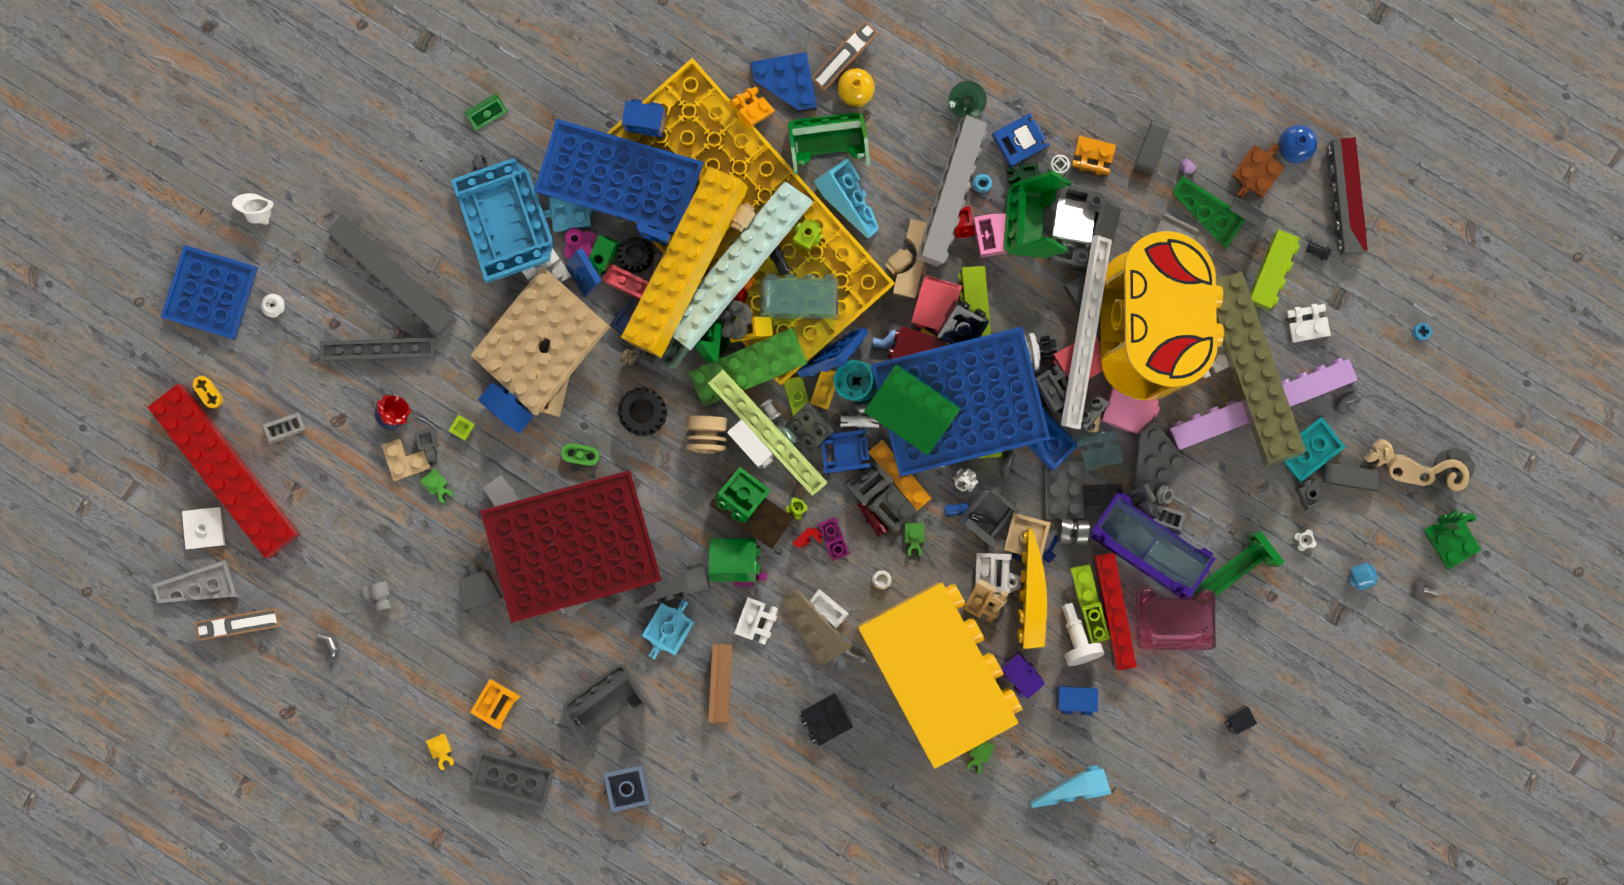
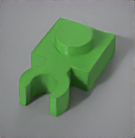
M433 469L420 480L431 495L434 496L438 493L439 501L444 504L446 503L443 498L445 493H448L450 497L454 496L451 490L444 488L448 482L437 469Z
M905 523V543L911 544L907 550L908 556H911V550L914 548L918 550V556L922 555L919 543H924V523Z
M985 741L971 749L969 756L974 758L967 764V770H970L972 765H977L976 774H980L982 771L981 762L988 763L995 745Z

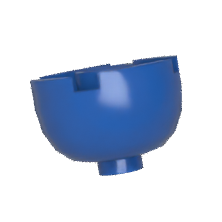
M1305 125L1290 126L1281 134L1278 140V146L1280 147L1283 159L1295 164L1309 160L1314 155L1318 144L1316 134Z

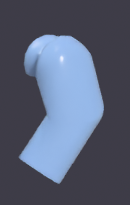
M891 330L884 339L873 338L872 347L882 349L893 347L897 342L894 341L896 330Z

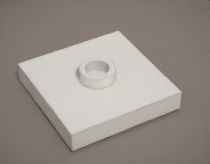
M222 507L182 511L185 549L226 545Z

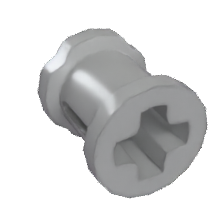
M769 399L759 405L758 408L772 422L780 417L781 414L774 408L772 399Z

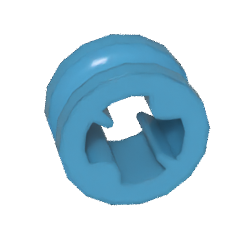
M1427 323L1417 324L1412 329L1413 337L1419 341L1428 339L1432 334V329ZM1421 327L1423 330H1426V334H1423L1424 337H1422L1421 333H1418Z

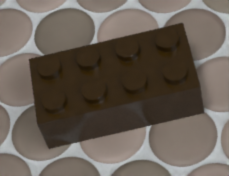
M730 474V475H729V477H728L727 480L724 482V484L722 485V487L720 488V490L724 487V485L728 482V480L733 476V474ZM715 497L709 504L772 550L794 520V517L767 498L761 502L746 523L742 521L737 522L732 518L730 511L720 509L716 504L717 501L714 500Z

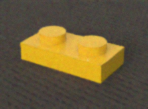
M834 371L820 372L810 401L811 405L814 404V406L825 410L829 409L835 391Z

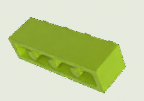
M1279 229L1274 232L1250 291L1255 306L1267 311L1276 306L1279 300L1277 296L1278 291L1283 289L1286 282L1284 276L1286 272L1291 270L1293 265L1291 261L1293 254L1296 255L1300 248V244H1298L1299 237Z

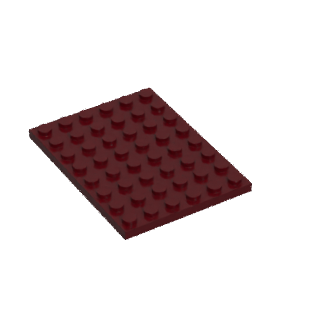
M630 470L480 510L511 623L662 581Z

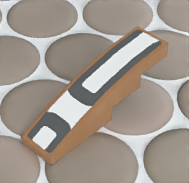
M865 20L812 76V79L824 91H827L852 62L858 59L879 32Z
M276 608L195 622L198 641L279 627Z

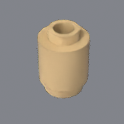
M747 203L744 205L740 204L730 226L741 233L744 229L747 230L756 215L753 212L755 209Z
M901 248L887 260L888 262L885 266L895 276L907 269L913 263L911 259L914 257L907 249L903 251Z

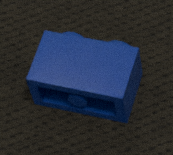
M1057 686L1056 709L1061 710V714H1073V711H1081V715H1092V712H1098V688Z

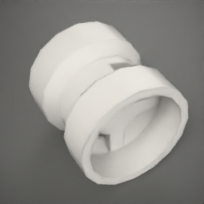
M1056 155L1049 164V171L1053 170L1063 176L1070 166L1069 159L1064 155Z

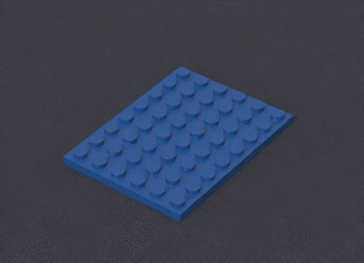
M1022 326L871 364L877 390L882 386L894 366L898 364L961 407L928 455L888 429L900 477L1051 440Z

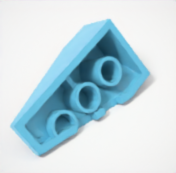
M846 158L815 179L814 183L823 197L866 238H869L879 230L872 209L865 202L864 197H866V193L864 190L861 191L858 183L860 177L849 158Z

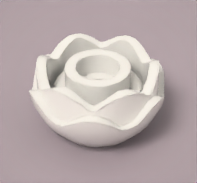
M277 294L266 295L261 301L262 312L266 316L277 317L285 310L284 299Z

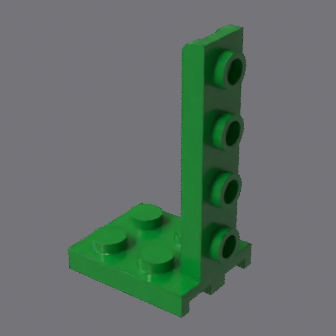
M1455 510L1449 515L1444 514L1437 518L1436 523L1423 529L1446 570L1451 569L1481 551L1480 546L1465 522L1476 520L1474 513H1459L1458 510Z
M1261 531L1250 532L1246 535L1249 546L1198 585L1193 595L1202 606L1219 595L1260 562H1263L1268 567H1279L1285 563Z

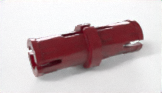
M861 502L857 504L866 517L865 521L870 523L877 537L882 535V532L888 531L880 518L873 511L871 512L867 505L865 508Z

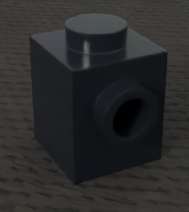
M1245 705L1224 716L1226 719L1224 724L1229 732L1232 731L1236 735L1257 724L1249 707Z

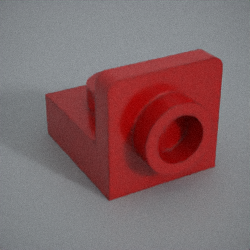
M970 206L963 207L959 211L958 217H960V220L955 228L956 238H968L975 235Z
M808 527L793 544L797 548L800 546L804 548L811 541L809 539L811 535L820 543L822 541L820 539L822 534L815 527L813 529Z

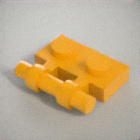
M756 87L744 90L743 94L735 95L729 102L731 107L736 106L739 109L736 115L747 128L771 116L775 111L764 97L759 99L756 97L759 93Z
M1079 136L1074 155L1081 157V160H1073L1071 167L1078 168V171L1082 172L1085 170L1094 172L1098 176H1101V174L1109 176L1110 169L1103 167L1104 163H1112L1116 145ZM1087 159L1098 161L1097 165L1089 164Z

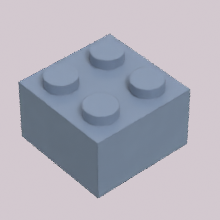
M643 764L608 771L603 774L611 813L648 805L652 802Z

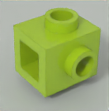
M811 219L810 221L804 220L803 223L799 222L794 230L796 235L793 238V242L810 252L814 244L818 245L823 237L821 235L822 229L819 228L820 224Z

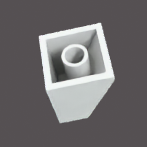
M1058 198L1050 238L1067 247V252L1054 256L1071 260L1072 254L1077 248L1084 247L1089 249L1092 241L1095 212L1088 209L1086 202Z

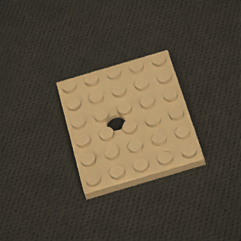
M541 267L473 351L471 356L509 392L517 397L534 415L538 416L610 326L546 268ZM545 339H549L551 341V350L548 353H541L539 350L540 343Z

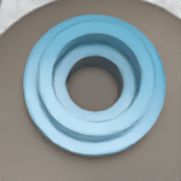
M979 174L974 178L973 187L979 193H986L992 187V180L986 174ZM984 181L986 186H979V182Z

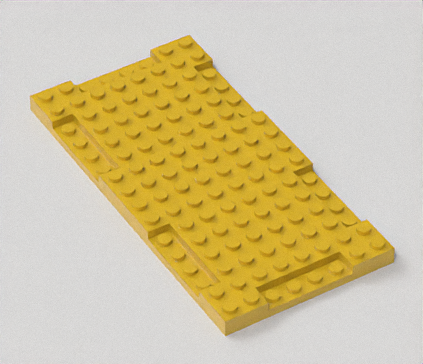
M693 58L642 101L643 104L650 105V102H655L664 107L667 117L663 138L625 132L622 120L607 132V134L702 161L704 164L696 190L708 167L741 179L748 186V189L740 204L744 205L747 203L755 209L753 212L756 215L784 181L813 201L812 205L778 244L781 251L783 250L785 253L784 258L791 271L780 276L774 261L770 260L771 255H769L753 274L755 281L751 290H747V298L744 303L750 307L752 317H771L773 336L793 328L807 362L895 286L892 279L797 174H794V170L754 126L747 128L736 115L739 109L736 106H730V99ZM811 219L820 224L819 228L822 229L821 235L823 237L819 244H814L809 252L794 243L793 238L796 235L794 230L798 223H803L804 220L810 221ZM729 225L701 281L739 237L741 232ZM653 242L660 252L664 254L667 246ZM770 337L741 342L746 347H749ZM801 367L779 375L774 379L782 386Z

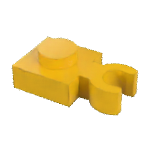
M445 733L426 741L433 759L439 757L438 765L441 770L445 769L443 765L445 760L449 761L450 766L454 765L453 758L447 754L452 749Z

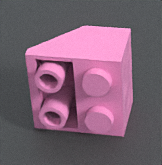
M989 214L973 218L979 258L1008 253L1003 248L1006 214Z

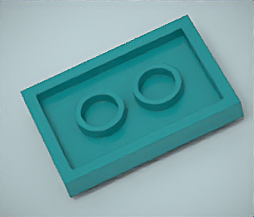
M1320 417L1300 433L1306 452L1300 457L1284 461L1283 463L1300 483L1346 446L1326 421Z

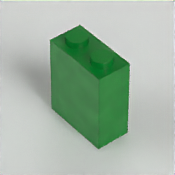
M710 538L709 582H756V575H760V563H756V557H760V546H756V539Z

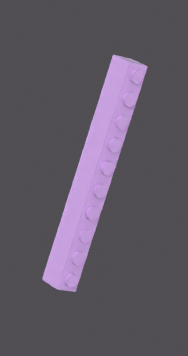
M1342 358L1332 361V366L1325 368V365H1321L1313 369L1314 373L1308 375L1307 372L1296 375V380L1290 382L1288 378L1281 381L1290 407L1357 381L1358 379L1350 360L1343 361ZM1234 399L1224 403L1226 407L1218 409V406L1207 410L1208 414L1201 416L1199 413L1189 417V422L1183 423L1181 420L1171 424L1172 428L1168 429V433L1174 446L1181 450L1249 423L1242 401L1236 402Z

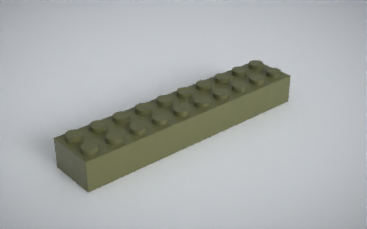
M1239 272L1216 279V285H1221L1223 289L1222 305L1219 309H1216L1217 323H1221L1224 328L1222 346L1264 466L1267 467L1300 457L1306 450L1243 273Z

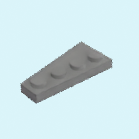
M227 560L152 585L157 603L239 597Z

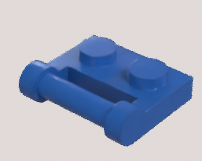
M643 220L637 223V229L643 238L664 246L669 245L672 237L668 230L661 227L654 229L649 227L648 223Z

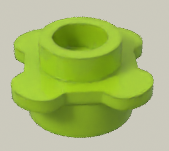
M792 498L790 505L786 506L785 511L792 514L796 520H800L803 512H806L808 508L802 500Z

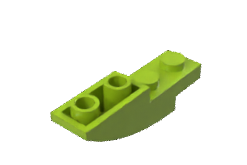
M1087 563L1070 568L1075 594L1090 643L1109 640L1110 637L1090 564Z

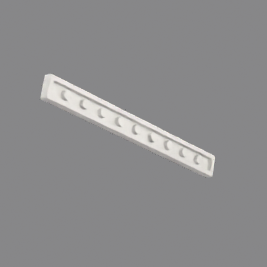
M1098 235L1092 237L1061 426L1073 429H1081L1112 243L1111 239Z

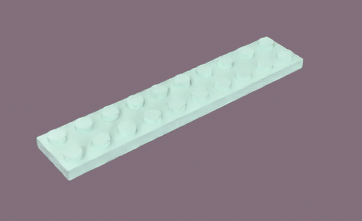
M784 181L754 217L747 230L744 229L700 282L672 337L691 350L812 205L813 201Z

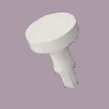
M1073 603L1062 606L1067 620L1065 627L1069 632L1074 650L1064 655L1067 665L1076 666L1103 656L1104 650L1101 643H1088L1082 620H1078Z

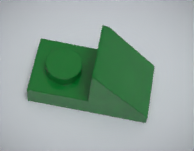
M713 323L703 335L704 341H698L694 346L705 362L719 361L722 324Z

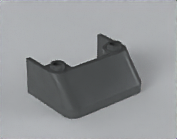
M1070 185L1066 195L1086 199L1088 209L1099 213L1093 236L1098 235L1111 239L1112 249L1121 214L1120 205L1099 192ZM1084 247L1077 248L1073 252L1071 260L1051 256L1048 264L1087 273L1090 249Z
M619 664L567 701L562 709L576 740L592 758L596 754L591 744L597 741L601 734L599 726L628 704L634 709L646 705L653 714L656 712L647 694L624 664Z

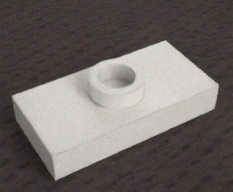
M820 589L810 599V602L815 606V610L821 616L823 615L828 620L827 622L836 629L849 614Z

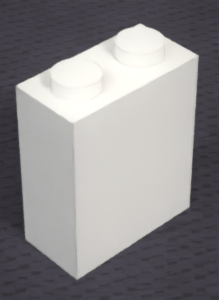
M742 419L727 432L759 469L761 467L765 469L773 462L771 451Z

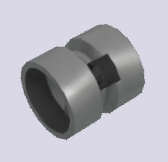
M1061 519L1059 543L1071 544L1074 542L1075 545L1087 546L1089 521L1077 520L1074 523L1072 519Z

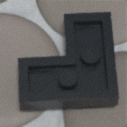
M1122 484L1084 485V506L1103 505L1105 510L1114 495L1117 493L1121 495L1123 493ZM1114 505L1105 518V524L1124 523V511Z

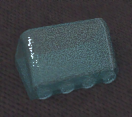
M766 274L765 278H761L760 315L761 317L838 319V279L835 278V275H823V278H815V275H804V278H796L794 274H786L785 278L777 277L776 274Z

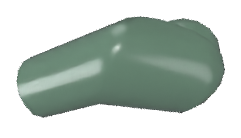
M776 426L795 446L797 438L791 429Z

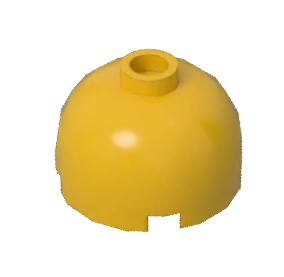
M859 68L850 69L839 78L837 85L838 95L847 106L853 108L862 107L873 98L875 92L874 81L865 70Z

